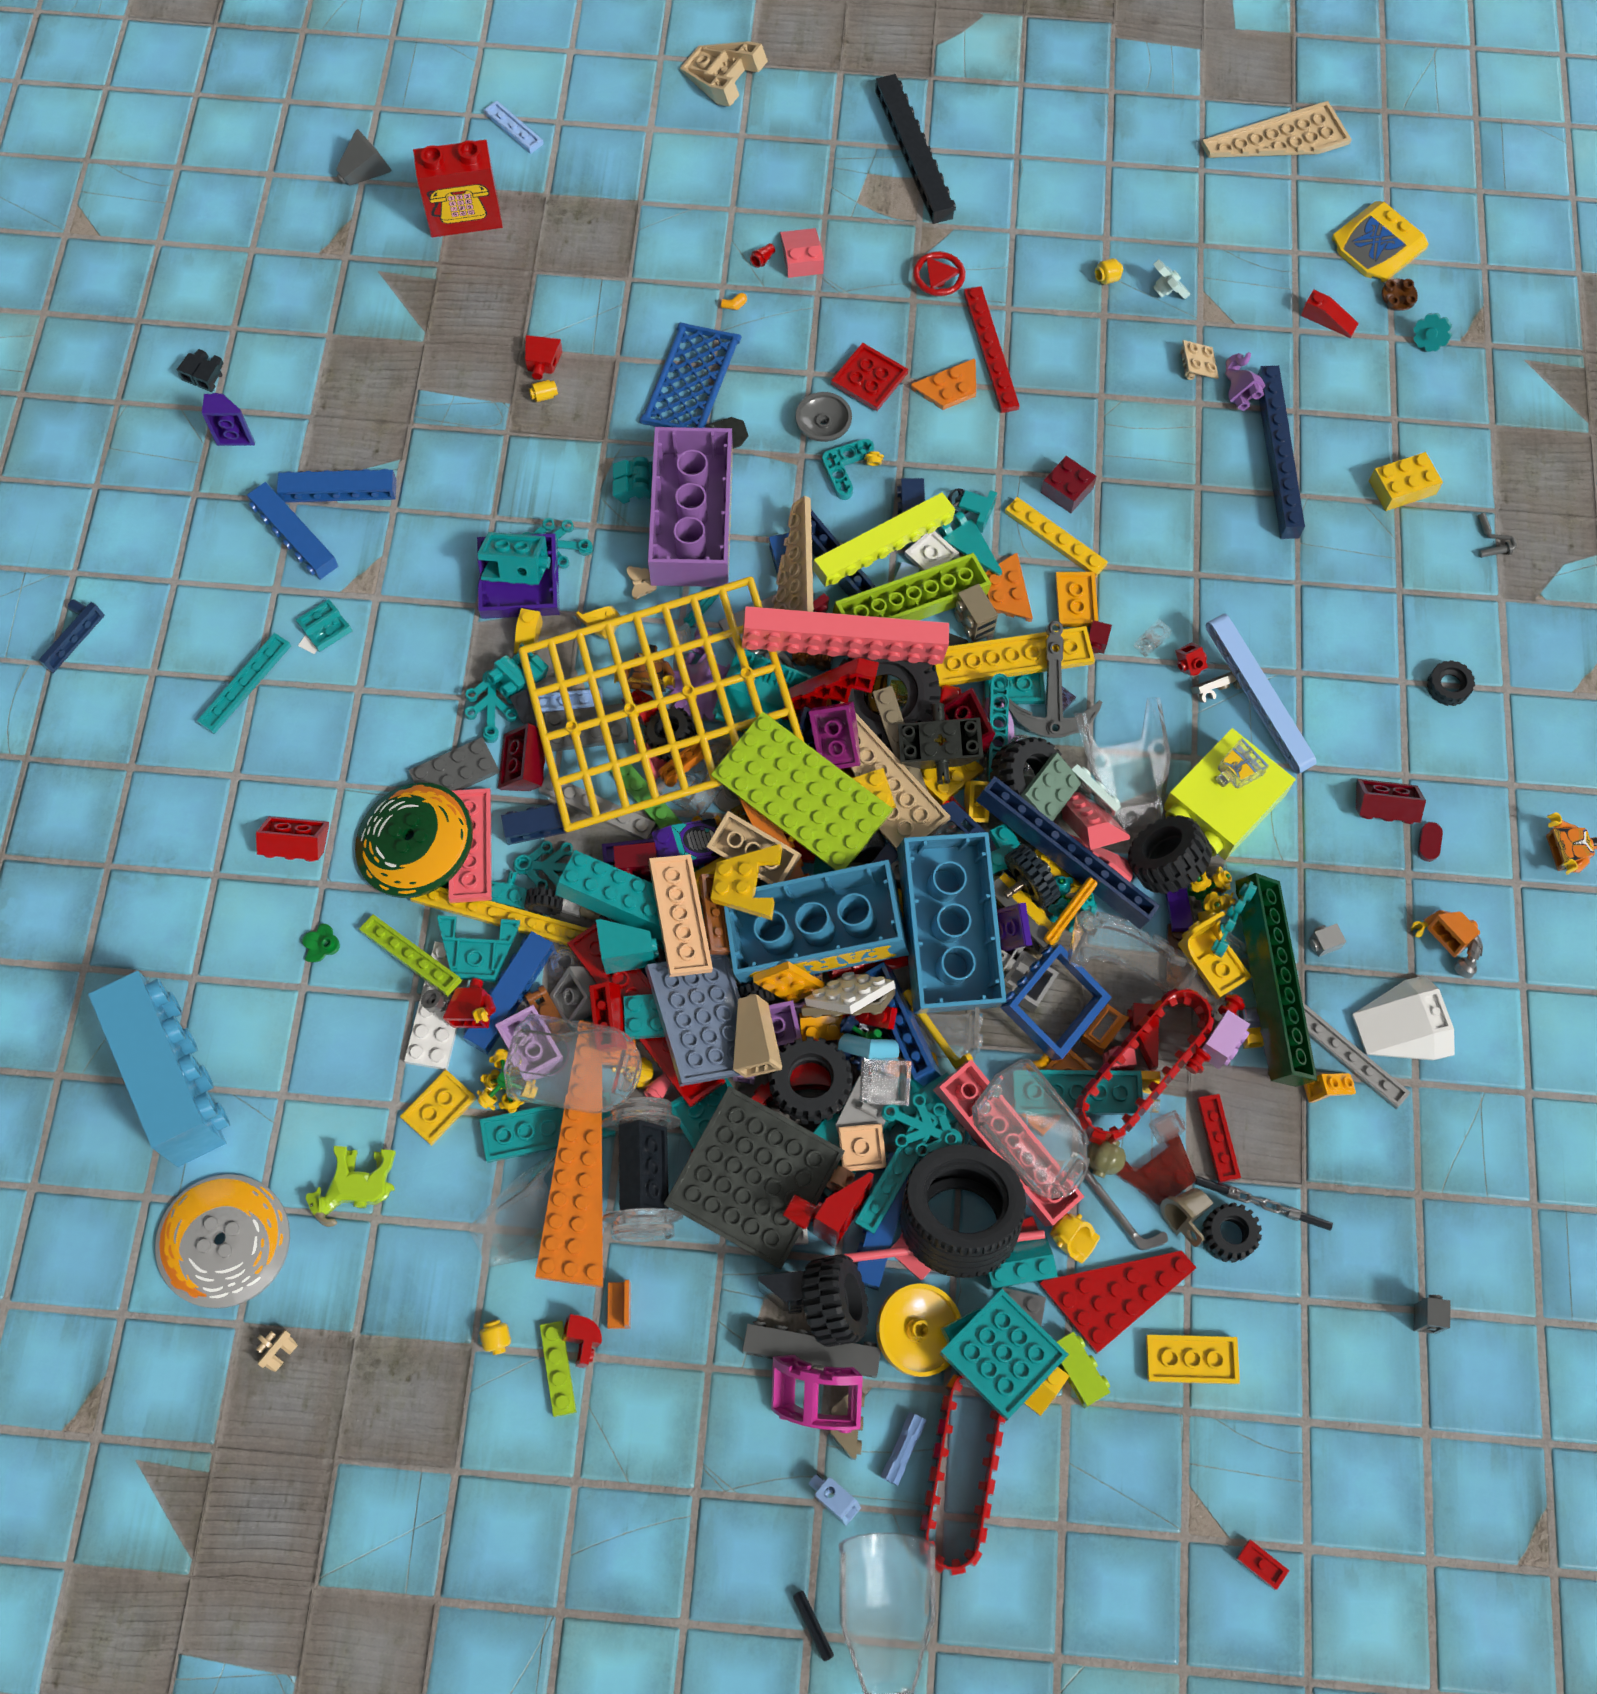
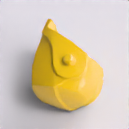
M613 606L603 607L585 614H581L578 611L575 614L586 626L620 617L619 612ZM618 626L613 627L614 633L616 632ZM605 630L594 633L596 636L607 639Z
M1066 1213L1054 1224L1050 1235L1063 1252L1083 1264L1093 1252L1100 1236L1095 1233L1090 1223L1081 1219L1083 1217L1081 1214L1075 1216L1071 1213Z

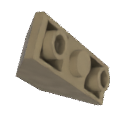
M862 1393L861 1407H864L865 1393ZM848 1394L832 1408L831 1415H848ZM861 1416V1427L858 1430H852L850 1433L830 1430V1435L851 1460H856L857 1454L861 1455L862 1440H858V1431L863 1430V1416Z

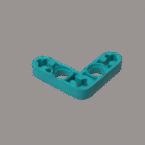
M862 439L828 450L823 454V467L839 499L848 500L853 494V485L844 466L864 460L866 454L874 451V443L871 440ZM850 451L853 453V456L848 458L843 453ZM828 458H831L832 460H834V466H833V467H832L831 461L828 460ZM835 472H840L843 476L841 478H835L832 474ZM842 483H843L844 489L847 490L846 493H845L843 490H841V484H842Z

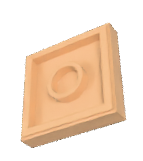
M882 1124L838 1127L839 1147L845 1150L841 1157L842 1167L850 1171L886 1168Z

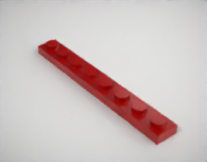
M982 286L964 289V297L1000 412L1005 413L1019 410L1020 405Z

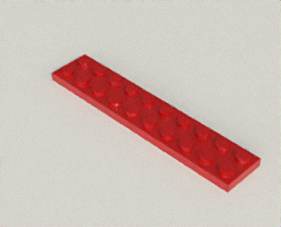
M596 923L567 943L597 984L611 982L620 985L624 1021V996L652 994L650 983L640 969L606 974L601 959ZM666 1038L639 1039L690 1108L726 1083L725 1079L679 1086Z

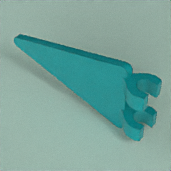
M959 511L954 514L956 518L954 523L958 528L952 530L949 524L940 526L941 530H939V533L954 549L964 555L974 553L983 567L998 576L1002 575V569L973 519L967 520L963 512Z

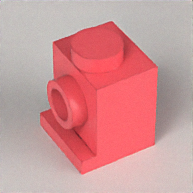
M1114 1046L1107 1053H1103V1064L1105 1062L1108 1063L1110 1056L1121 1046ZM1129 1047L1123 1054L1126 1059L1123 1065L1116 1063L1110 1071L1133 1070L1137 1065L1135 1049Z

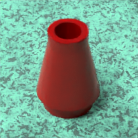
M768 243L766 246L754 250L750 256L751 263L757 268L765 266L772 254L775 253V247Z

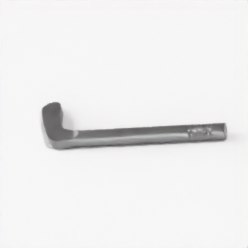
M1086 1167L1080 1171L1139 1250H1148L1167 1243L1168 1236L1165 1232H1161L1149 1239L1142 1238L1089 1169Z

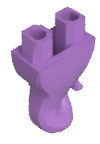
M1250 352L1245 357L1241 353L1234 354L1226 361V377L1231 382L1229 399L1242 411L1250 407L1249 400L1251 398L1256 400L1264 395L1263 388L1265 384L1262 378L1249 370H1239L1242 366L1248 364L1251 358Z

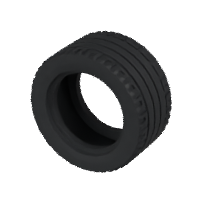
M950 1145L938 1148L930 1154H926L924 1158H921L908 1176L900 1214L902 1236L909 1250L913 1252V1255L933 1271L956 1278H973L994 1271L995 1268H999L1001 1264H1004L1016 1246L1026 1212L1025 1189L1022 1182H1020L1019 1176L1011 1168L1010 1164L991 1151L971 1145ZM946 1190H967L979 1195L991 1206L997 1221L991 1227L980 1232H957L947 1228L934 1217L928 1202L935 1195Z

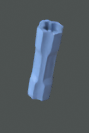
M909 1412L897 1443L880 1476L882 1479L896 1486L899 1485L907 1462L927 1420Z

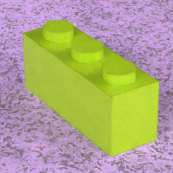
M1073 1331L1057 1341L1069 1354L1059 1365V1368L1069 1375L1067 1381L1084 1409L1111 1393L1108 1389L1110 1388L1108 1380L1104 1375L1100 1376L1096 1369L1098 1367L1097 1362L1092 1355L1088 1356L1084 1349L1086 1345L1080 1335L1076 1336Z

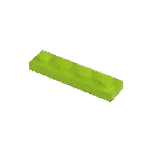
M563 1321L540 1325L553 1417L577 1413L566 1341H562L564 1332Z

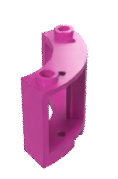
M795 1355L773 1357L771 1410L782 1420H788L806 1427L838 1430L841 1433H850L852 1430H858L861 1427L863 1375L854 1367L813 1369L812 1363L803 1361ZM795 1379L805 1381L804 1409L795 1404ZM819 1384L849 1385L848 1415L818 1413Z

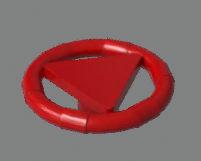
M937 251L925 254L917 260L913 268V278L916 285L925 293L934 296H947L956 292L962 287L966 277L963 263L957 257L947 252ZM942 258L949 260L955 265V267L936 261L934 259ZM925 262H927L930 287L920 278V270ZM959 274V277L953 286L949 288L934 289L936 287H943L946 281Z

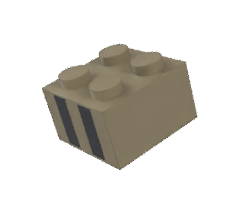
M977 584L959 592L954 615L957 621H961L964 626L966 636L970 637L973 642H976L994 634L998 614L981 586Z

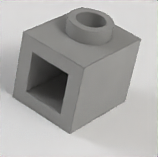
M1338 924L1329 927L1322 925L1314 929V933L1309 938L1310 946L1317 953L1318 957L1341 949L1346 943Z

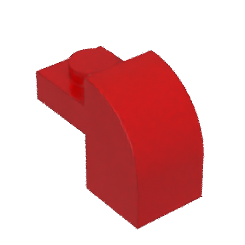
M570 1314L565 1321L562 1341L579 1344L575 1367L585 1368L589 1363H592L595 1349H592V1347H598L602 1344V1335L597 1324L591 1319Z

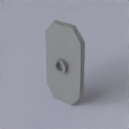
M876 1071L859 1076L836 1123L837 1133L838 1127L882 1124L883 1128L886 1121L881 1115L882 1108L888 1103L894 1104L898 1097L894 1081ZM892 1108L886 1110L887 1115L890 1114Z

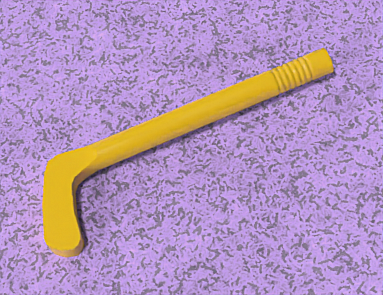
M907 990L903 994L913 1008L911 991ZM926 1013L917 1014L955 1069L968 1060L972 1059L973 1061L970 1053L963 1055L961 1058L955 1055Z

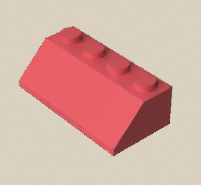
M1075 792L1061 810L1063 820L1090 850L1130 839V835L1107 811L1080 792Z

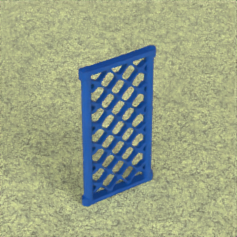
M680 322L644 414L641 415L639 422L648 426L694 428L687 426L694 423L697 428H705L736 346L740 343L742 336L736 333ZM685 331H687V332H692V333H694V334H692V335H687V334L685 333ZM703 335L711 336V337L708 338V339H705V338L703 337ZM697 336L702 338L703 341L698 344H693L691 339ZM720 338H721V339H726V340H731V341H727V342H724V343H723V342L720 340ZM714 340L719 341L720 345L714 348H710L708 343ZM689 342L690 348L682 350L679 347L680 343ZM706 345L709 350L702 354L698 353L697 348ZM724 349L726 352L725 356H715V351ZM695 351L697 356L691 359L686 358V353ZM711 354L714 360L705 363L702 358ZM675 357H684L685 362L679 365L673 362ZM697 360L702 362L703 365L697 368H693L691 365L692 362ZM718 364L720 369L719 371L711 372L708 367ZM688 365L691 371L682 374L679 369ZM706 369L709 374L701 378L698 377L697 372ZM677 371L680 375L679 377L672 380L667 377L669 372ZM695 375L697 380L687 383L685 378ZM709 378L715 381L713 386L705 387L702 383ZM682 380L685 386L676 389L673 384ZM700 384L703 389L693 392L691 387ZM671 386L674 390L668 394H663L662 388ZM686 389L690 391L691 395L685 398H681L679 395L680 392ZM703 393L709 396L707 401L699 402L696 398ZM677 395L679 401L670 404L667 399ZM690 399H695L697 404L692 407H687L685 405V402ZM666 401L668 406L662 409H657L655 406L657 402ZM682 404L685 410L675 413L673 408ZM697 408L703 411L701 416L693 417L690 413ZM671 410L673 416L664 419L661 414ZM689 414L690 420L684 423L679 420L680 416ZM659 416L661 420L652 419L651 417ZM676 419L679 424L671 423L670 421Z

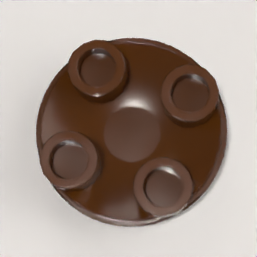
M1390 279L1386 281L1382 288V298L1392 309L1408 310L1417 302L1418 293L1411 279Z

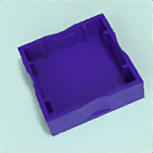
M555 533L530 534L546 537L547 554L550 557V567L546 568L539 585L481 580V575L489 561L478 560L477 554L480 572L478 611L482 619L519 617L521 608L539 611L541 616L560 615L558 542ZM477 537V553L486 537Z

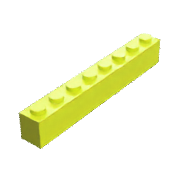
M942 492L815 558L812 570L825 587L830 584L834 585L845 576H851L857 570L870 566L874 561L887 557L889 553L901 550L906 544L916 542L921 536L933 533L938 527L948 525L953 520L955 508Z

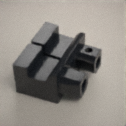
M198 349L194 355L188 353L176 369L181 380L213 392L216 387L214 383L217 378L223 376L221 372L224 364L222 358L214 355L208 361V354L201 349Z

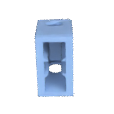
M817 1473L810 1480L809 1485L817 1491L815 1493L817 1500L847 1526L861 1509L858 1501L831 1477L825 1480ZM830 1493H835V1495L832 1498H828V1495Z

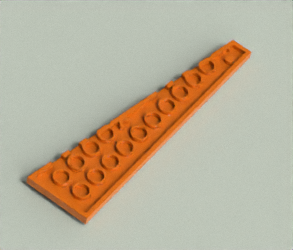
M580 1020L535 1279L603 1288L601 1051L596 1050L593 1022Z

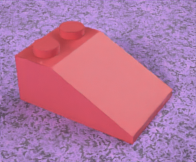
M816 228L780 232L788 278L823 274L824 258Z

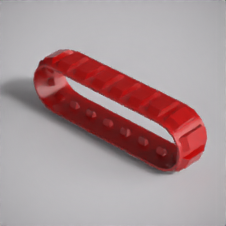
M1175 988L1165 993L1161 1000H1158L1137 1024L1134 1031H1131L1121 1047H1118L1110 1056L1108 1063L1105 1062L1094 1076L1095 1079L1092 1078L1081 1092L1082 1095H1079L1075 1101L1073 1113L1076 1114V1120L1074 1121L1076 1128L1080 1134L1083 1133L1088 1137V1141L1101 1145L1104 1141L1113 1144L1121 1140L1126 1135L1125 1131L1130 1132L1140 1120V1116H1143L1154 1103L1153 1100L1159 1097L1167 1087L1166 1084L1173 1080L1180 1071V1068L1182 1069L1193 1053L1206 1040L1205 1036L1212 1030L1214 1019L1211 1017V1011L1213 1009L1206 998L1204 999L1197 991L1188 988L1180 991ZM1178 1003H1183L1193 1008L1200 1019L1197 1023V1027L1200 1029L1198 1036L1191 1034L1187 1039L1191 1045L1185 1053L1178 1050L1174 1054L1178 1061L1172 1068L1164 1066L1161 1071L1165 1077L1159 1084L1153 1081L1148 1087L1152 1093L1147 1099L1144 1100L1139 1097L1135 1101L1138 1110L1133 1116L1125 1114L1121 1118L1125 1125L1120 1129L1113 1126L1109 1128V1131H1103V1128L1093 1126L1090 1118L1085 1113V1111L1089 1110L1090 1106L1085 1100L1089 1095L1096 1097L1100 1091L1096 1086L1102 1079L1109 1081L1113 1077L1110 1070L1116 1063L1120 1065L1125 1063L1126 1059L1123 1054L1129 1047L1136 1049L1140 1045L1136 1040L1142 1032L1150 1033L1152 1027L1149 1023L1155 1016L1162 1018L1166 1014L1162 1008L1167 1004L1173 1007Z
M955 1374L945 1387L949 1391L948 1396L942 1397L940 1412L945 1413L944 1419L938 1420L936 1435L941 1436L940 1443H935L932 1458L937 1461L936 1467L931 1466L928 1482L933 1484L932 1490H927L925 1493L923 1506L928 1507L927 1515L923 1514L921 1516L919 1530L924 1531L923 1539L918 1541L921 1555L926 1554L930 1560L928 1566L939 1574L943 1570H949L950 1576L966 1573L965 1566H976L982 1556L979 1547L980 1544L986 1543L988 1531L987 1528L983 1527L984 1519H990L992 1504L987 1503L988 1495L992 1496L994 1494L996 1480L991 1479L992 1472L998 1470L1000 1456L995 1455L996 1448L1001 1447L1003 1432L999 1431V1427L1004 1425L1006 1421L996 1410H991L990 1418L995 1420L993 1433L987 1434L986 1441L991 1443L989 1457H983L982 1465L987 1467L985 1481H979L978 1489L983 1490L981 1505H975L974 1513L979 1515L977 1530L971 1529L970 1537L975 1539L973 1551L968 1548L965 1551L964 1556L968 1560L961 1565L959 1559L951 1560L952 1567H948L943 1564L945 1560L943 1556L939 1554L935 1558L932 1555L931 1550L935 1549L934 1541H929L928 1535L929 1529H936L937 1522L931 1518L933 1506L940 1505L941 1497L936 1496L938 1481H944L945 1473L940 1472L942 1457H948L949 1450L944 1448L946 1434H952L953 1426L948 1424L950 1410H956L957 1403L952 1401L953 1391L960 1392L963 1388L959 1381L964 1378L961 1375L959 1377Z

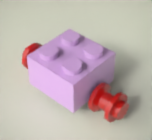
M1236 994L1226 995V1005H1221L1218 1008L1222 1019L1204 1046L1198 1048L1185 1064V1068L1193 1074L1202 1073L1204 1071L1202 1066L1204 1062H1208L1220 1069L1223 1064L1228 1066L1235 1057L1239 1047L1249 1035V1032L1246 1030L1250 1026L1248 1022L1236 1014L1238 1010L1245 1008L1243 999Z

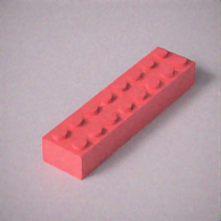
M972 1059L964 1062L933 1089L979 1147L995 1153L1015 1170L1025 1189L1026 1204L1045 1227L1053 1226L1084 1198L1080 1190Z

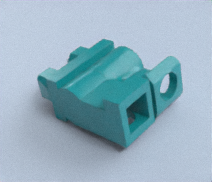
M530 652L527 653L534 683L537 684L546 678L549 666L538 655ZM519 653L513 656V658L505 655L500 660L494 662L493 669L487 675V680L491 684L495 685L499 681L503 684L500 686V692L505 698L527 689Z

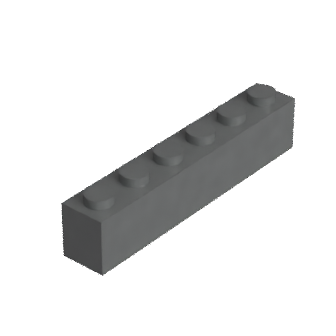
M753 1321V1324H747L743 1354L773 1359V1357L795 1355L803 1361L812 1363V1367L822 1369L824 1367H854L865 1377L877 1378L881 1350L877 1348L876 1343L864 1342L863 1345L849 1343L826 1347L817 1342L815 1336L810 1335L811 1332L807 1330L797 1329L796 1333L788 1331V1327L775 1325V1329L768 1328L766 1323Z

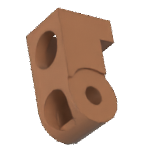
M838 1166L834 1170L826 1188L836 1193L855 1181V1174L842 1166Z

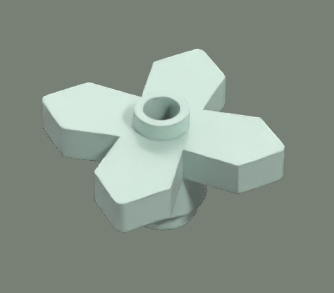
M1159 259L1153 264L1162 274V277L1153 286L1162 298L1165 295L1168 296L1173 290L1178 292L1184 299L1190 295L1187 288L1179 281L1181 277L1175 270L1172 271Z

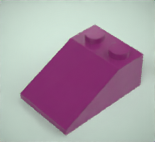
M854 702L811 709L809 715L816 751L839 769L860 766L858 727Z

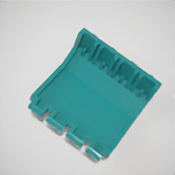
M744 649L749 667L752 670L772 664L770 659ZM737 652L726 678L741 673ZM780 664L788 690L790 687L812 678L808 674ZM771 672L755 677L754 684L763 712L767 714L784 709V702L775 673ZM743 681L724 687L734 724L756 717L747 685ZM718 698L712 714L716 715L715 719L725 722ZM783 718L775 720L791 732L789 720Z

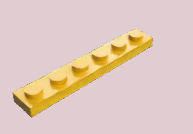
M1016 497L1005 509V514L1086 572H1095V578L1107 566V560L1020 498Z

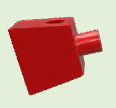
M526 335L525 361L527 370L532 372L534 379L541 380L544 373H554L563 351L561 339Z

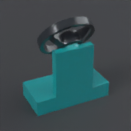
M957 488L949 493L948 500L954 507L957 506L965 509L963 514L969 511L979 514L976 525L979 531L983 533L995 506L998 492L990 490L988 496L984 497ZM955 491H958L955 503L952 504V495Z

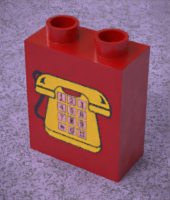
M487 139L478 141L467 140L462 143L441 146L430 145L425 148L413 149L417 181L432 238L503 228Z

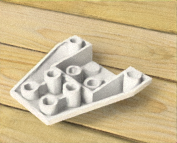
M1425 975L1404 980L1352 1014L1366 1055L1437 1060L1455 1055L1454 1027L1439 988Z

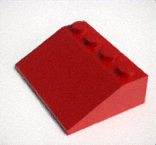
M869 1172L826 1198L824 1203L819 1202L813 1212L812 1227H814L813 1234L832 1247H837L870 1194L874 1174Z

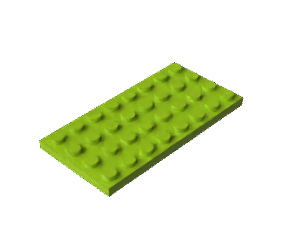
M763 711L711 774L715 780L835 871L849 867L893 812V808Z

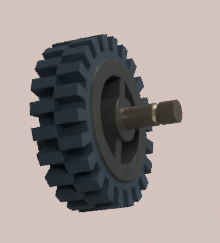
M1020 844L1005 855L1004 859L1007 868L1011 871V876L1017 882L1010 889L1003 892L1007 899L1022 890L1031 897L1032 902L1036 903L1038 907L1045 908L1060 897V889L1057 886L1056 880L1052 877L1050 866L1044 860L1042 861L1040 857L1038 858L1036 853L1031 851L1029 847Z

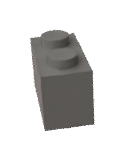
M1429 1295L1428 1298H1422L1421 1301L1415 1303L1414 1331L1437 1334L1449 1329L1451 1300H1444L1443 1296Z

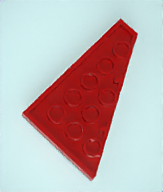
M1177 1251L1043 1280L1039 1286L1097 1354L1192 1273L1196 1266L1183 1251Z

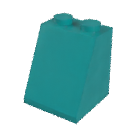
M602 919L596 920L601 959L606 974L645 968L647 964L656 963L655 958H659L656 938H651L650 931Z

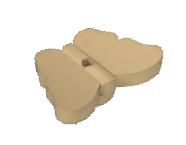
M627 567L628 577L633 581L632 598L634 600L657 589V586H651L649 569Z

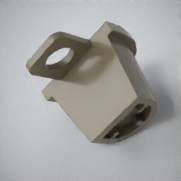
M1192 1188L1176 1197L1169 1196L1165 1198L1160 1205L1161 1213L1176 1235L1182 1232L1194 1247H1198L1204 1241V1236L1195 1227L1193 1222L1213 1204L1211 1199L1198 1188ZM1189 1230L1194 1232L1197 1240L1190 1235Z

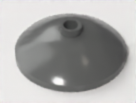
M813 393L805 397L796 410V423L799 430L805 436L815 441L828 442L842 437L851 426L852 411L849 404L842 397L834 393Z

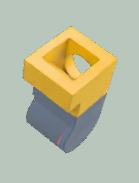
M1257 1007L1239 1010V1017L1250 1024L1246 1030L1249 1032V1035L1243 1042V1049L1263 1047L1264 1041L1260 1032L1261 1024Z

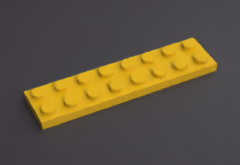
M1087 627L1063 629L1061 634L1063 638L1061 669L1093 665L1095 659ZM1046 632L948 646L943 663L934 665L939 678L938 685L942 687L943 685L951 686L991 680L994 675L999 673L1012 677L1046 672V638L1048 635ZM1057 645L1052 646L1053 651H1058Z

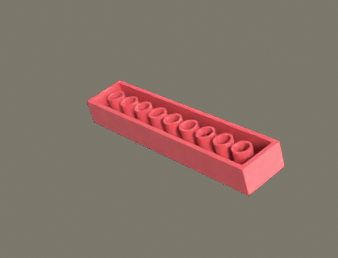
M745 607L742 648L749 650L763 649L770 652H801L810 655L826 654L831 657H863L871 660L888 659L893 662L900 660L910 663L925 662L936 665L943 663L949 646V623Z

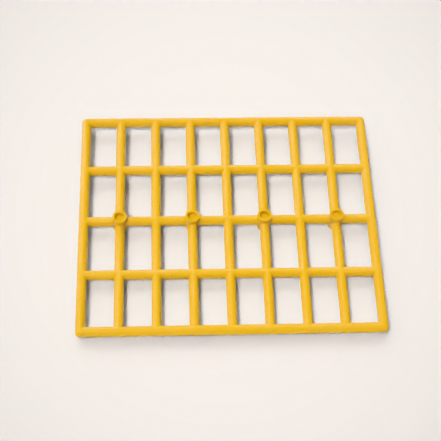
M750 576L525 645L518 649L565 832H572L721 786L722 784L711 776L716 768L708 740L729 734L732 746L734 747L739 741L737 731L749 728L763 710L754 684L755 677L771 672L775 673L785 708L767 713V715L774 720L788 716L793 734L804 742L777 652L768 651L772 664L752 670L749 667L744 648H742L740 634L743 633V625L737 627L727 592L748 586L754 607L763 608L753 577ZM719 594L729 630L708 636L698 601ZM691 603L701 638L679 644L670 609ZM662 612L672 647L651 653L641 618ZM634 621L643 656L622 662L613 627ZM605 630L615 665L593 671L584 636ZM732 637L741 665V673L721 679L711 643ZM576 638L586 674L565 680L556 644ZM703 646L714 682L694 688L691 685L682 652ZM548 647L557 683L536 689L527 653ZM675 655L683 689L682 692L663 697L653 661ZM646 664L656 700L635 705L625 670ZM617 673L626 705L623 710L605 715L596 679ZM588 681L597 718L577 724L567 688ZM743 681L747 685L756 717L734 724L724 687ZM559 690L567 724L565 728L547 733L538 697ZM716 690L727 726L705 733L696 698L697 695ZM686 699L697 735L676 741L666 705ZM658 707L668 744L646 750L638 716L641 712ZM628 717L639 753L617 760L608 722ZM600 725L609 762L588 768L580 734L582 730ZM570 734L580 771L559 777L550 740ZM700 743L710 781L689 787L678 749ZM671 752L681 789L659 796L649 758ZM641 761L651 799L630 805L620 767ZM612 770L622 808L600 814L590 776ZM583 779L592 817L570 823L561 785Z

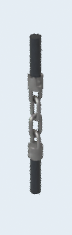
M1197 1176L1195 1185L1224 1194L1228 1198L1259 1205L1264 1210L1285 1214L1287 1218L1295 1221L1300 1220L1329 1231L1332 1229V1222L1303 1213L1290 1206L1287 1208L1281 1206L1278 1202L1251 1196L1250 1193L1239 1188L1228 1187ZM1240 1193L1247 1195L1246 1198H1239ZM1267 1202L1276 1205L1275 1210L1266 1207Z

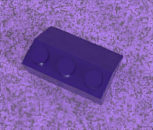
M204 394L202 415L217 446H255L254 438L241 410L224 394Z

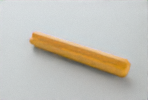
M1089 877L1044 936L1043 940L1049 945L1054 944L1096 888V880Z

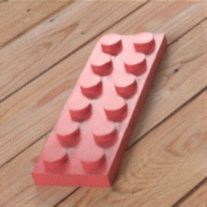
M490 788L453 790L464 802L470 813L473 824V839L464 864L456 875L449 880V902L492 900Z

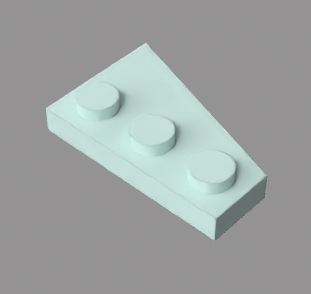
M1077 764L1072 768V771L1082 781L1080 785L1081 791L1085 795L1092 794L1094 801L1112 817L1116 816L1121 809L1120 801L1114 795L1110 796L1105 791L1106 788L1101 782L1090 777L1091 773L1085 767L1081 768Z

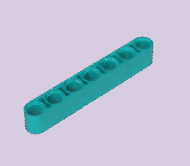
M999 673L992 677L989 685L988 719L995 732L993 740H1000L1004 746L1008 744L1009 679L1006 675ZM1001 681L1004 687L997 688L994 682ZM999 700L1004 704V707L997 708L993 702ZM1000 720L1003 723V727H995L993 721ZM993 742L987 754V782L992 780L990 779V772L993 770L991 768L992 760H994L996 753L1002 748L995 747Z

